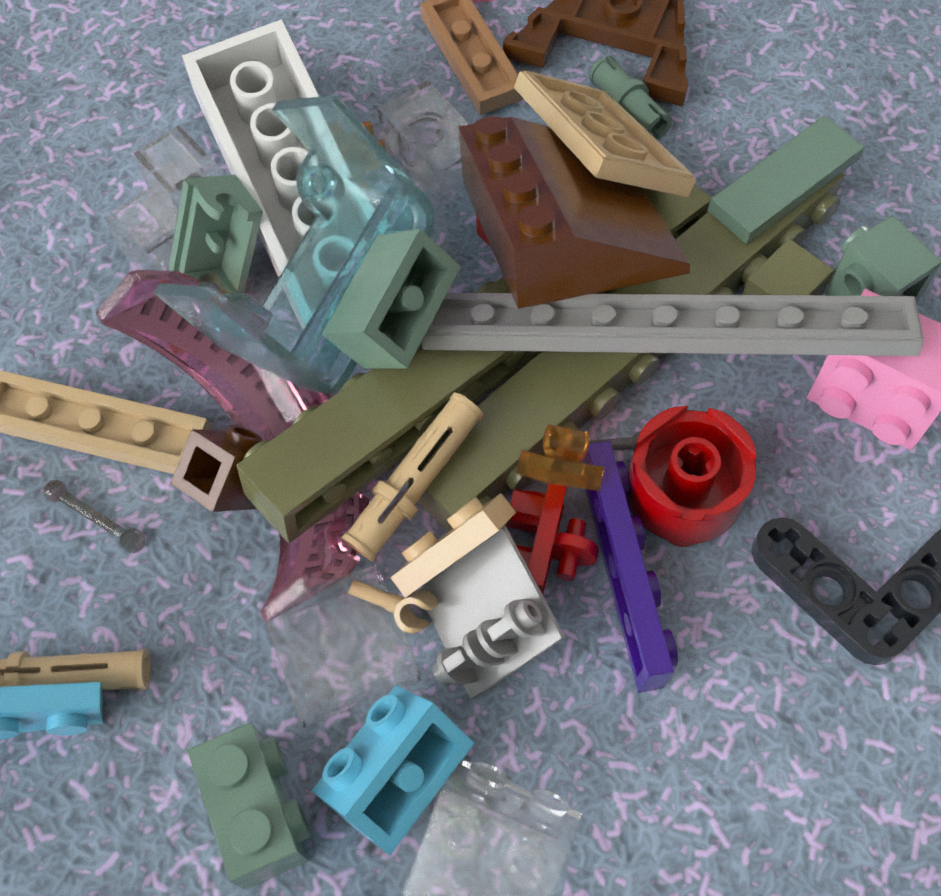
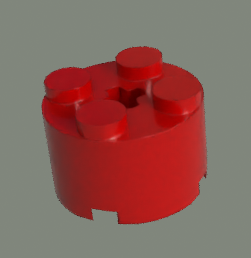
M676 406L660 412L643 427L634 448L628 472L630 493L627 497L634 514L639 515L642 524L648 530L668 540L675 546L689 547L693 544L713 540L724 534L736 522L754 486L756 478L755 459L757 455L752 438L734 418L712 408H708L707 412L687 410L688 406Z

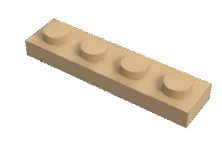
M0 370V433L174 474L191 430H212L207 418Z

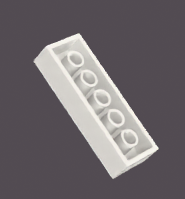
M281 19L182 55L194 94L231 175H236L263 210L258 234L313 353L333 344L322 333L377 235L387 233Z

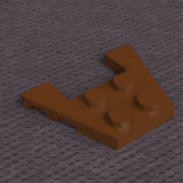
M553 0L545 8L538 7L528 16V24L519 33L512 31L503 41V51L508 59L544 68L561 33L651 57L652 60L643 79V82L649 89V96L653 99L682 107L685 103L688 78H686L685 72L687 54L686 46H684V0Z

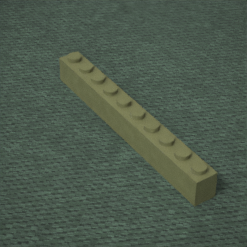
M841 173L747 245L708 212L676 239L679 247L690 262V274L617 288L611 294L735 295V292L746 284L747 279L788 239L799 245L806 234V229L814 222L821 226L830 219L840 204L841 200L836 196L845 174ZM542 351L478 405L484 417L476 423L418 502L449 531L452 527L446 519L473 498L477 497L481 504L485 505L500 493L504 495L510 489H524L539 471L538 465L551 451L557 456L566 452L578 439L581 433L580 428L593 416L597 420L607 416L621 398L620 393L632 382L636 385L644 383L655 372L660 363L659 358L665 353ZM447 432L441 436V438L437 441V443L434 445L431 451L427 454V456L418 466L419 471H421V469L424 467L427 461L431 458V456L434 454L437 448L447 437Z
M695 184L689 197L642 188L675 240L708 213L709 202L712 198ZM503 276L496 282L489 281L483 284L475 293L511 292ZM616 289L607 290V291L598 292V293H593V294H611V293L614 292ZM420 343L408 368L371 369L365 374L358 373L346 381L339 393L319 407L311 406L300 413L292 426L271 441L264 440L254 445L246 453L243 460L236 465L243 493L290 544L403 459L412 449L418 438L422 436L449 402V398L454 392L465 396L476 404L520 371L542 351L422 350V344Z

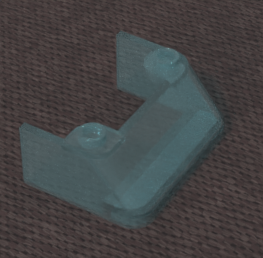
M337 95L277 101L272 108L273 113L309 150L298 169L296 185L302 202L316 215V218L264 303H259L254 297L245 293L230 292L223 295L215 287L159 283L153 292L220 348L305 390L325 394L334 393L341 389L357 365V362L325 338L322 333L377 235L422 229L430 237L434 227V212L428 198Z

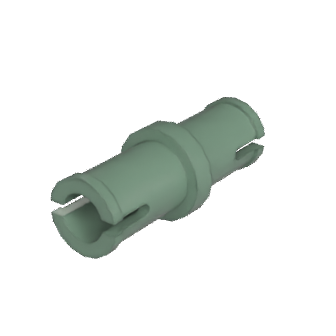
M606 56V60L602 57L594 63L589 72L590 81L600 90L606 91L657 140L662 138L672 125V117L649 96L647 85L638 78L632 79L612 56Z

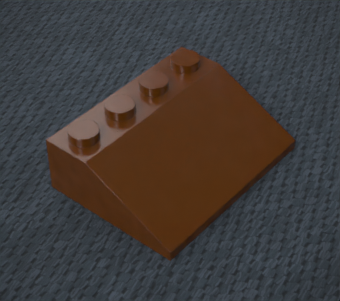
M497 116L484 117L477 120L474 124L458 126L463 184L518 309L690 274V262L642 187L595 178L550 127L515 117L501 118Z

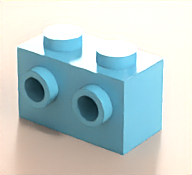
M395 685L388 695L381 697L370 708L366 716V723L346 748L341 749L330 758L324 767L322 778L311 791L353 828L388 855H391L475 743L434 703Z

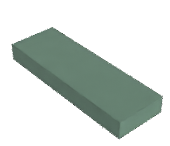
M824 115L710 199L707 211L747 245L857 162L865 147Z

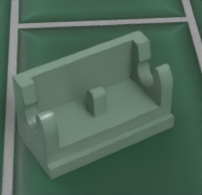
M236 175L184 178L169 270L173 275L178 274L189 292L194 297L203 301L206 300L207 288L202 282L216 284L220 288V292L229 301L243 299L263 210Z

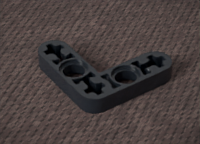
M783 517L771 519L763 524L753 541L751 552L753 560L759 569L852 656L865 664L876 666L893 660L941 612V574L933 569L941 560V529L877 592L803 525L793 519ZM786 538L793 544V547L789 554L784 553L777 558L769 551L773 541L778 543ZM809 557L815 563L808 568L802 579L798 580L794 574L799 566H803ZM825 576L837 581L843 590V602L837 605H828L819 601L813 594L811 588L812 580ZM912 580L924 585L931 596L930 607L927 609H917L908 605L900 593L901 582ZM890 611L899 621L884 635L883 640L885 642L880 641L875 646L871 645L864 638L869 631L868 627L876 626Z

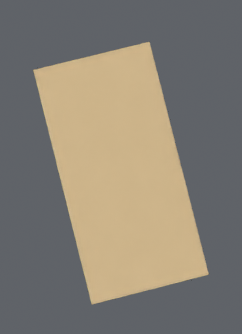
M526 70L519 72L514 89L595 178L689 197L696 182L694 175L606 91Z

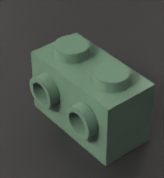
M891 215L873 228H870L868 225L860 227L847 238L841 248L844 255L830 277L829 287L825 296H861L863 290L868 289L881 296H915L917 305L940 267L941 260L898 219Z
M422 229L377 235L322 335L364 369L408 368L461 266Z
M250 722L187 749L231 883L247 890L309 861L302 841L310 838L311 833L297 798L287 801L279 777L288 774V769L274 736L265 739Z

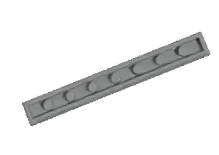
M447 293L421 344L422 350L919 356L924 339L915 296L587 294L518 309L511 293Z

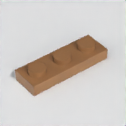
M427 0L420 3L422 20L480 116L524 100L514 89L518 77L516 70L471 0Z

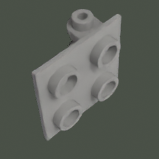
M503 526L498 532L419 589L431 592L438 600V606L433 610L427 611L446 649L437 656V663L433 666L434 676L444 686L451 684L455 686L464 685L471 700L480 696L565 638L506 526Z

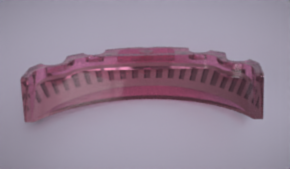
M133 270L127 274L96 312L103 325L138 340L177 365L206 390L235 425L254 431L262 437V441H271L292 426L295 419L304 410L311 406L319 407L332 397L319 377L298 353H284L266 336V329L269 325L247 308L231 309L211 296L199 291L198 284L200 280L179 271ZM360 490L290 544L279 533L280 553L277 574L270 595L260 611L265 623L341 582L352 573L360 557L356 556L357 551L343 541L341 537L350 530L370 503L369 496L361 494Z

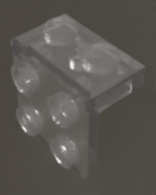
M462 760L441 789L402 896H552L583 814L571 809L570 804L564 798L553 792L542 789L531 791L508 781L507 775L493 765L483 762L470 764Z

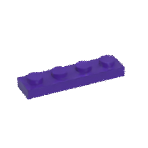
M610 441L587 444L580 472L637 691L642 693L662 689L674 673L673 667L678 665V652L672 632L669 629L662 630L657 607L661 605V591L657 576L653 570L646 571L641 550L645 548V534L639 515H631L626 500V496L630 493L628 471L623 461L616 462Z

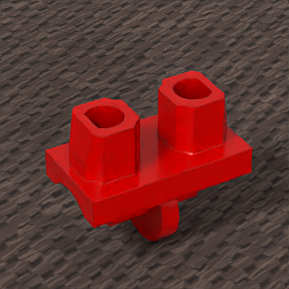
M549 481L546 494L536 491L513 490L510 505L516 513L506 524V527L536 534L533 548L516 546L542 595L544 594L552 558L560 561L556 576L562 580L573 581L577 566L595 564L599 553L598 545L584 537L587 523L581 519H570L567 532L558 533L564 510L563 502L567 484Z

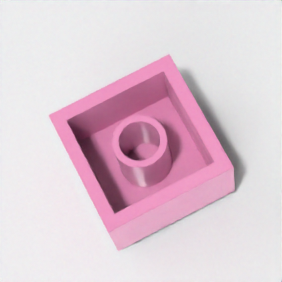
M864 289L861 296H881L868 289ZM918 313L924 339L919 356L828 355L807 399L817 403L830 416L841 419L847 418L871 430L879 440L885 443L902 445L912 450L941 412V323Z

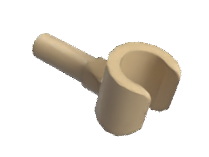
M353 579L348 592L350 595L381 606L386 611L394 613L395 622L398 627L404 632L411 634L420 632L430 625L428 621L417 618L413 614L411 604H415L425 610H433L438 606V600L435 595L423 589L415 590L405 598Z

